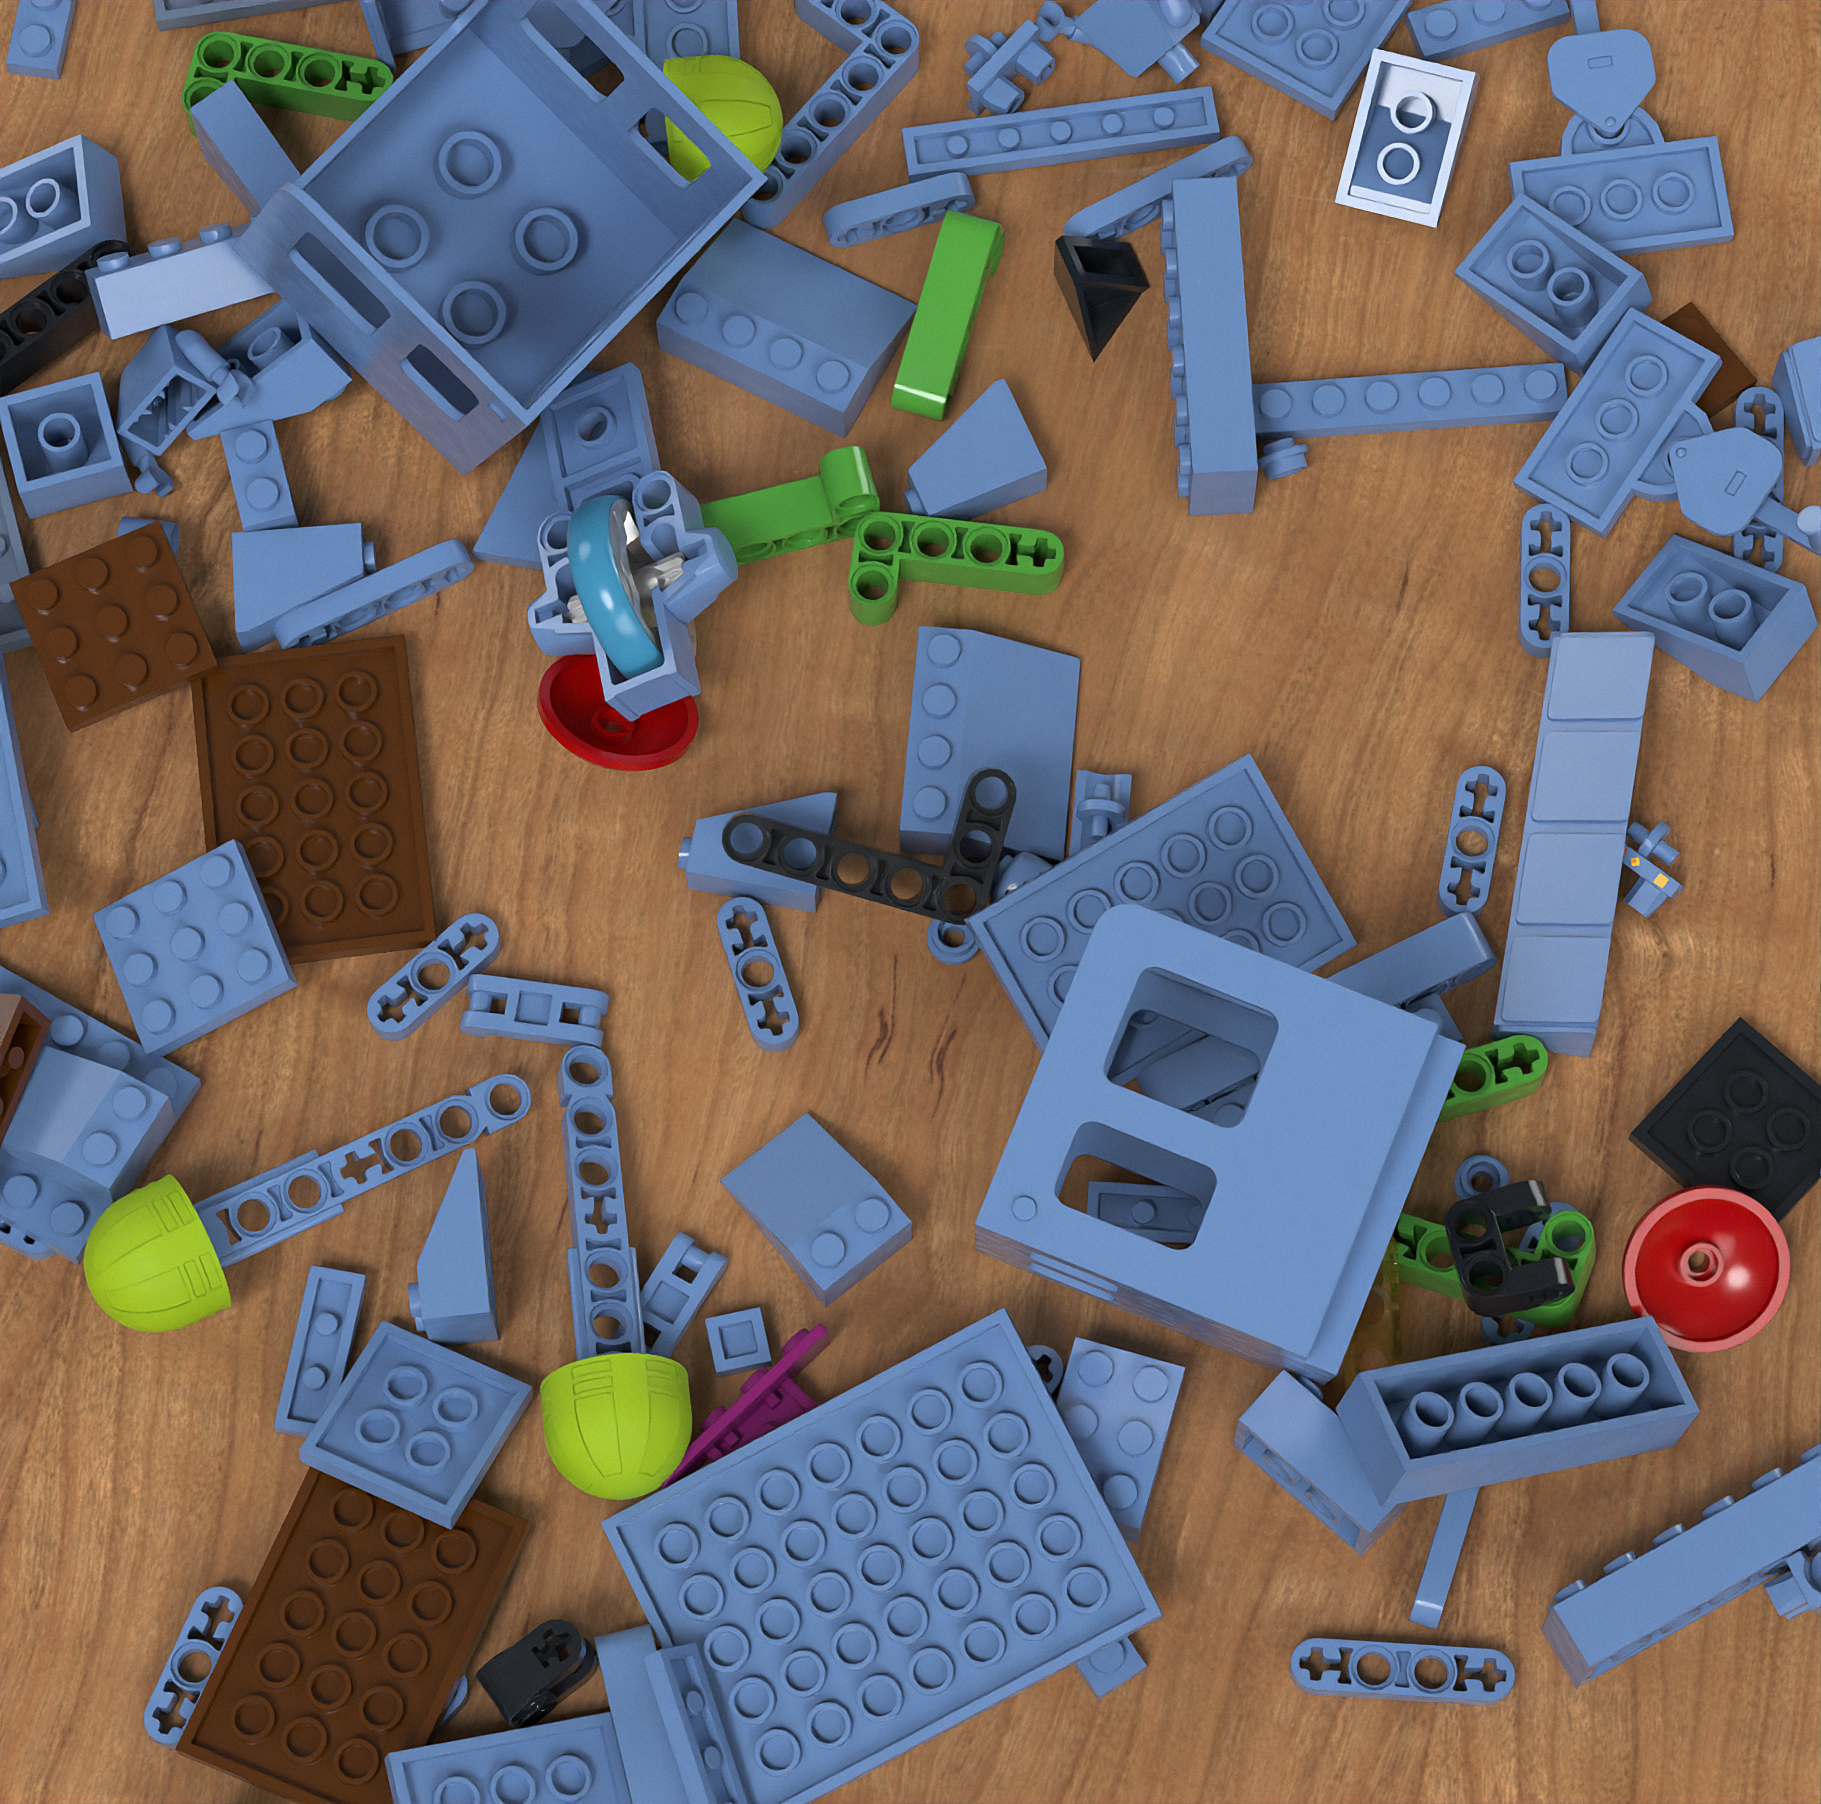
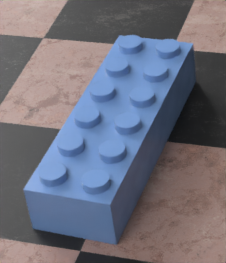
M1236 176L1172 179L1171 199L1161 200L1162 223L1159 226L1160 252L1161 255H1165L1163 296L1164 303H1168L1166 340L1167 350L1171 351L1172 368L1169 370L1171 400H1175L1173 441L1174 448H1178L1179 465L1176 466L1178 498L1187 497L1189 516L1253 513L1258 463Z
M1653 1316L1359 1372L1335 1408L1380 1507L1674 1447L1700 1412Z
M1821 1443L1800 1456L1802 1462L1795 1466L1791 1472L1784 1474L1779 1467L1751 1484L1753 1490L1747 1493L1740 1501L1735 1502L1731 1495L1722 1498L1702 1512L1704 1518L1698 1521L1694 1527L1686 1530L1682 1523L1677 1524L1654 1538L1652 1541L1655 1546L1650 1548L1641 1557L1637 1558L1634 1552L1630 1551L1607 1564L1603 1568L1605 1574L1598 1578L1597 1582L1587 1586L1585 1581L1581 1579L1555 1594L1554 1599L1556 1602L1547 1608L1549 1614L1541 1631L1575 1687L1578 1689L1789 1568L1785 1558L1801 1551L1811 1556L1820 1551Z

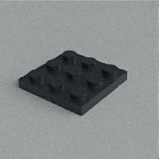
M1739 1017L1630 1133L1628 1140L1684 1189L1702 1185H1715L1741 1191L1758 1201L1780 1224L1821 1180V1086Z

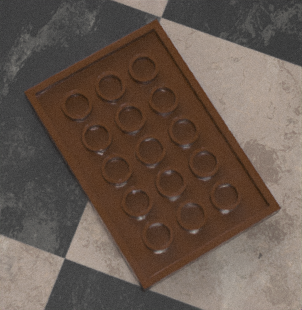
M404 635L218 657L217 660L221 670L191 682L206 853L232 839L243 845L290 965L426 948L432 941H437L408 656Z
M310 1466L175 1750L182 1756L296 1804H394L384 1758L388 1753L432 1745L532 1528L530 1522L471 1498L450 1530Z

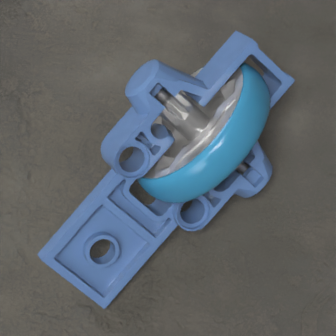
M628 362L561 391L540 413L559 511L546 517L537 533V542L547 590L528 605L527 618L536 643L547 656L596 654L605 702L632 722L639 719L642 714L691 695L693 697L701 693L695 664L697 638L694 618L719 597V593L737 580L738 566L732 547L722 531L717 527L704 528L697 498L668 472L661 470L641 371L632 362ZM607 421V428L603 435L594 441H589V436L594 426L599 422Z

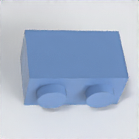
M272 419L220 432L244 532L299 528L300 525Z

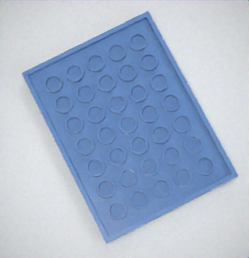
M1005 1308L996 1311L600 1522L661 1648L665 1649L696 1642L748 1804H811L1165 1617Z

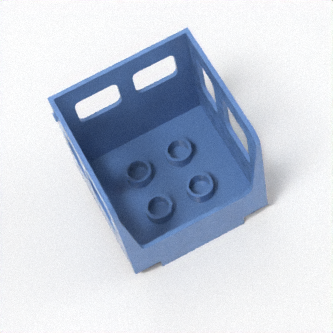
M474 0L465 12L294 183L285 182L275 192L233 246V249L462 476L467 475L524 430L768 180L591 0L551 1L621 70L624 75V81L609 96L599 93L529 22L527 13L539 0ZM651 108H656L664 113L708 158L711 166L694 181H689L682 177L638 132L635 124Z
M1130 903L1113 906L1099 917L1094 926L974 1224L976 1251L1277 1373H1281L1284 1369L1289 1374L1305 1376L1311 1382L1323 1386L1338 1374L1466 1045L1436 1034L1439 1024L1143 906ZM1150 1011L1248 1050L1256 1055L1260 1063V1071L1238 1125L1229 1128L1221 1127L1116 1085L1108 1080L1107 1074L1127 1024L1135 1013ZM1090 1155L1195 1197L1202 1206V1217L1190 1247L1183 1250L1169 1248L1060 1203L1058 1196L1073 1161L1080 1156Z

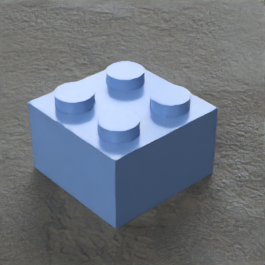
M99 371L0 398V422L18 492L29 519L133 492L120 439L115 432L116 424L109 397Z

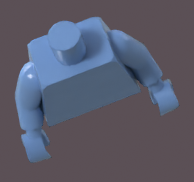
M1047 0L1038 11V19L1034 23L1039 27V40L1050 42L1056 38L1058 33L1066 35L1069 41L1092 46L1117 63L1132 77H1138L1157 61L1177 85L1200 65L1181 42L1187 34L1200 24V17L1189 0H1098L1080 16L1074 15L1072 18L1064 15L1062 7L1053 0Z
M170 325L160 326L150 333L146 344L128 363L121 374L115 432L118 434L132 465L138 467L141 472L134 483L136 490L142 494H149L153 489H156L157 495L164 497L174 488L173 480L165 471L158 467L155 457L163 454L216 392L220 402L225 406H228L236 394H238L243 409L257 389L256 383L246 374L235 369L230 371V364L196 330L187 329L179 331Z

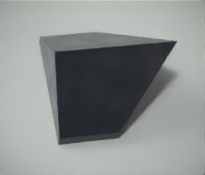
M1061 236L1055 241L1054 276L1094 363L1141 294L1149 288V285L1130 243Z

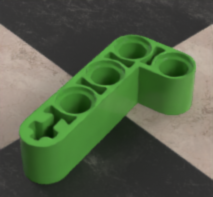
M214 31L203 36L195 47L182 92V105L191 133L197 139L189 109L231 79L239 87L249 103L355 122L394 83L390 68L383 62L374 59L230 32ZM221 60L231 61L230 64L223 68L211 67ZM270 70L282 71L272 78L262 77L265 72ZM321 79L332 80L330 84L324 87L312 86V84Z
M948 209L939 232L891 398V408L943 422L946 418L988 276L993 277L1002 254L1005 230L1001 223Z
M849 446L833 450L824 455L819 461L818 476L702 504L700 509L704 528L717 527L722 531L732 547L737 566L855 537L858 522L865 515L872 512H880V502L866 451L859 446Z
M884 511L872 512L865 515L858 522L855 530L848 578L850 611L860 623L869 626L881 625L889 621L897 608L901 579L1030 595H1046L1053 592L1061 584L1064 573V546L1057 536L1044 530ZM875 538H885L893 543L885 550H874L867 545ZM928 544H938L946 549L943 554L935 557L924 555L920 550ZM982 550H990L1000 557L991 563H983L976 560L973 556ZM1011 554H1017L1016 566L1010 565ZM1036 559H1045L1044 567L1034 566ZM868 587H878L886 592L883 597L877 600H868L860 595Z
M1523 1034L1465 1050L1455 1076L1466 1072L1475 1074L1480 1078L1483 1086L1475 1092H1466L1456 1086L1453 1078L1436 1124L1528 1097L1535 1093L1542 1085L1548 1064L1547 1050L1542 1042L1533 1036ZM1520 1058L1523 1065H1531L1529 1074H1523L1519 1067L1511 1068L1513 1059ZM1501 1074L1499 1084H1496L1495 1075Z
M1565 1210L1557 1212L1548 1219L1534 1254L1506 1245L1504 1247L1511 1268L1548 1258L1566 1259L1576 1287L1575 1291L1557 1302L1529 1310L1507 1313L1506 1315L1543 1327L1556 1328L1564 1326L1571 1321L1577 1312L1595 1263L1596 1244L1593 1227L1587 1217L1577 1211ZM1400 1213L1389 1244L1393 1238H1399L1400 1243L1393 1242L1389 1250L1385 1251L1378 1273L1465 1301L1454 1264L1444 1269L1436 1268L1430 1264L1432 1258L1437 1254L1450 1253L1445 1226ZM1461 1231L1458 1233L1461 1238L1466 1240L1480 1238ZM1566 1236H1576L1584 1241L1579 1249L1571 1252L1562 1251L1555 1246L1560 1239ZM1411 1254H1415L1417 1258L1412 1260ZM1485 1276L1479 1278L1473 1285L1476 1290L1481 1292H1491L1500 1286L1487 1284L1483 1281Z

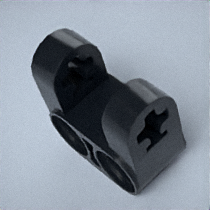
M1527 1180L1489 1190L1468 1199H1462L1454 1203L1446 1214L1445 1230L1459 1284L1468 1308L1476 1315L1496 1317L1502 1314L1529 1310L1562 1300L1575 1291L1576 1287L1569 1264L1564 1258H1548L1513 1268L1510 1267L1501 1233L1538 1223L1551 1214L1552 1208L1542 1181ZM1469 1224L1481 1225L1486 1229V1232L1476 1240H1466L1458 1235L1459 1231ZM1483 1276H1495L1502 1281L1500 1286L1491 1292H1481L1473 1287L1474 1283Z
M561 1619L549 1620L539 1625L512 1647L505 1649L490 1659L478 1670L475 1677L506 1721L513 1728L521 1729L536 1724L548 1715L561 1701L587 1683L596 1672L598 1654L594 1646L571 1623ZM554 1633L556 1634V1636L547 1641V1638ZM566 1646L570 1656L562 1661L563 1659L559 1651ZM580 1665H582V1668L578 1672L573 1673Z

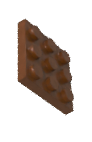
M159 520L9 583L65 725L71 733L221 670L170 542Z

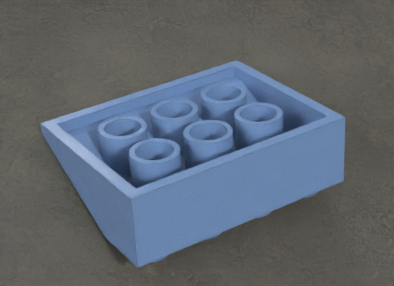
M734 218L681 279L658 317L656 327L659 349L845 439L912 325L918 305Z
M919 626L899 829L900 852L945 855L964 786L969 776L977 769L996 767L1011 777L1017 790L1016 802L999 860H1002L1006 855L1014 858L1021 852H1031L1049 864L1057 865L1064 861L1080 658L975 630ZM987 777L981 780L975 789L977 802L986 808L998 806L1005 797L1006 789L1004 783L997 777ZM970 831L960 841V852L963 857L984 858L990 850L989 837L982 831Z

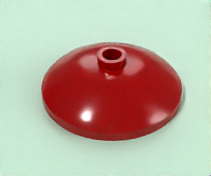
M574 654L560 658L546 670L537 693L538 712L550 734L565 749L578 758L610 770L638 772L669 765L680 759L689 750L698 729V710L691 695L642 714L639 719L632 722L627 720L605 702L596 654Z
M1702 1185L1682 1189L1666 1196L1653 1205L1641 1217L1631 1232L1622 1260L1623 1290L1635 1317L1653 1316L1667 1345L1697 1353L1723 1351L1740 1345L1754 1337L1777 1313L1785 1297L1790 1278L1789 1248L1784 1233L1776 1219L1765 1207L1747 1194L1732 1188L1715 1185ZM1698 1251L1704 1252V1261L1700 1266L1695 1268L1688 1266L1689 1257L1693 1253Z

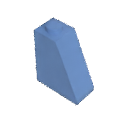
M232 79L189 109L203 157L251 214L262 210L285 182L294 183L301 176Z
M1004 378L994 382L907 470L908 490L902 492V496L910 515L969 521L1046 490L1047 467Z
M361 523L232 532L235 630L242 652H253L277 640L273 627L279 619L289 612L365 578L368 574L377 572L375 541L366 542Z
M822 792L699 819L696 821L693 838L684 836L679 853L678 869L685 870L688 889L734 898L747 897L760 903L816 913L821 886L743 865L732 860L724 851L722 830L732 816L742 812H750L833 835L838 816L837 794ZM752 823L737 825L730 836L732 846L741 853L754 852L760 847L763 839L761 830ZM805 838L791 840L784 849L785 861L794 868L808 867L816 856L815 846Z

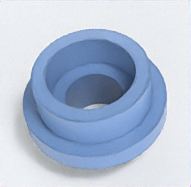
M1287 438L1263 447L1265 456L1257 460L1258 470H1264L1267 480L1271 481L1306 469L1308 464L1305 455L1309 451L1306 444L1295 446L1293 438Z
M950 911V912L956 913V914H962V913H964V912H961V911ZM933 919L928 927V949L938 961L944 964H964L975 957L980 949L967 924L954 925ZM956 932L964 937V942L960 946L951 947L944 942L945 936Z
M1475 1155L1467 1158L1459 1165L1454 1177V1190L1459 1200L1484 1193L1478 1192L1472 1187V1179L1478 1176L1485 1177L1491 1182L1492 1188L1490 1190L1510 1185V1176L1506 1167L1499 1160L1488 1155Z

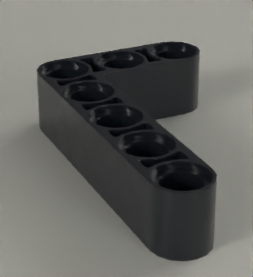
M105 240L96 244L0 314V398L4 397L100 327L85 270L98 267L97 259L109 254L128 252L129 257L135 256V252L130 245L119 240ZM29 332H38L36 334H27Z
M983 767L977 769L969 776L964 786L942 866L750 812L736 814L726 822L722 830V844L726 854L732 860L743 865L950 924L966 925L965 918L986 906L1016 802L1017 790L1011 777L996 767ZM987 777L999 778L1004 783L1006 789L1003 801L998 806L992 808L981 806L975 797V789L978 783ZM752 823L758 826L762 832L763 839L757 850L751 853H741L732 846L730 836L737 825ZM973 830L986 833L990 840V850L987 855L977 861L964 858L960 852L961 839L965 834ZM805 838L815 846L816 856L808 867L794 868L785 861L784 849L791 840ZM851 853L864 856L869 864V872L866 878L855 884L843 881L837 872L840 860L845 855ZM905 868L917 871L922 879V887L919 893L908 899L896 896L891 889V880L894 874ZM956 884L970 886L975 894V902L972 908L962 914L948 911L944 903L947 890Z

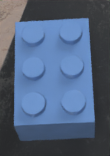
M1075 1337L1056 1406L1125 1540L1138 1544L1182 1389L1185 1367Z
M1283 1369L1238 1419L1233 1446L1357 1554L1363 1557L1407 1508L1408 1502L1380 1507L1339 1416L1321 1402L1324 1399L1321 1390L1305 1376L1298 1375L1296 1378H1293Z

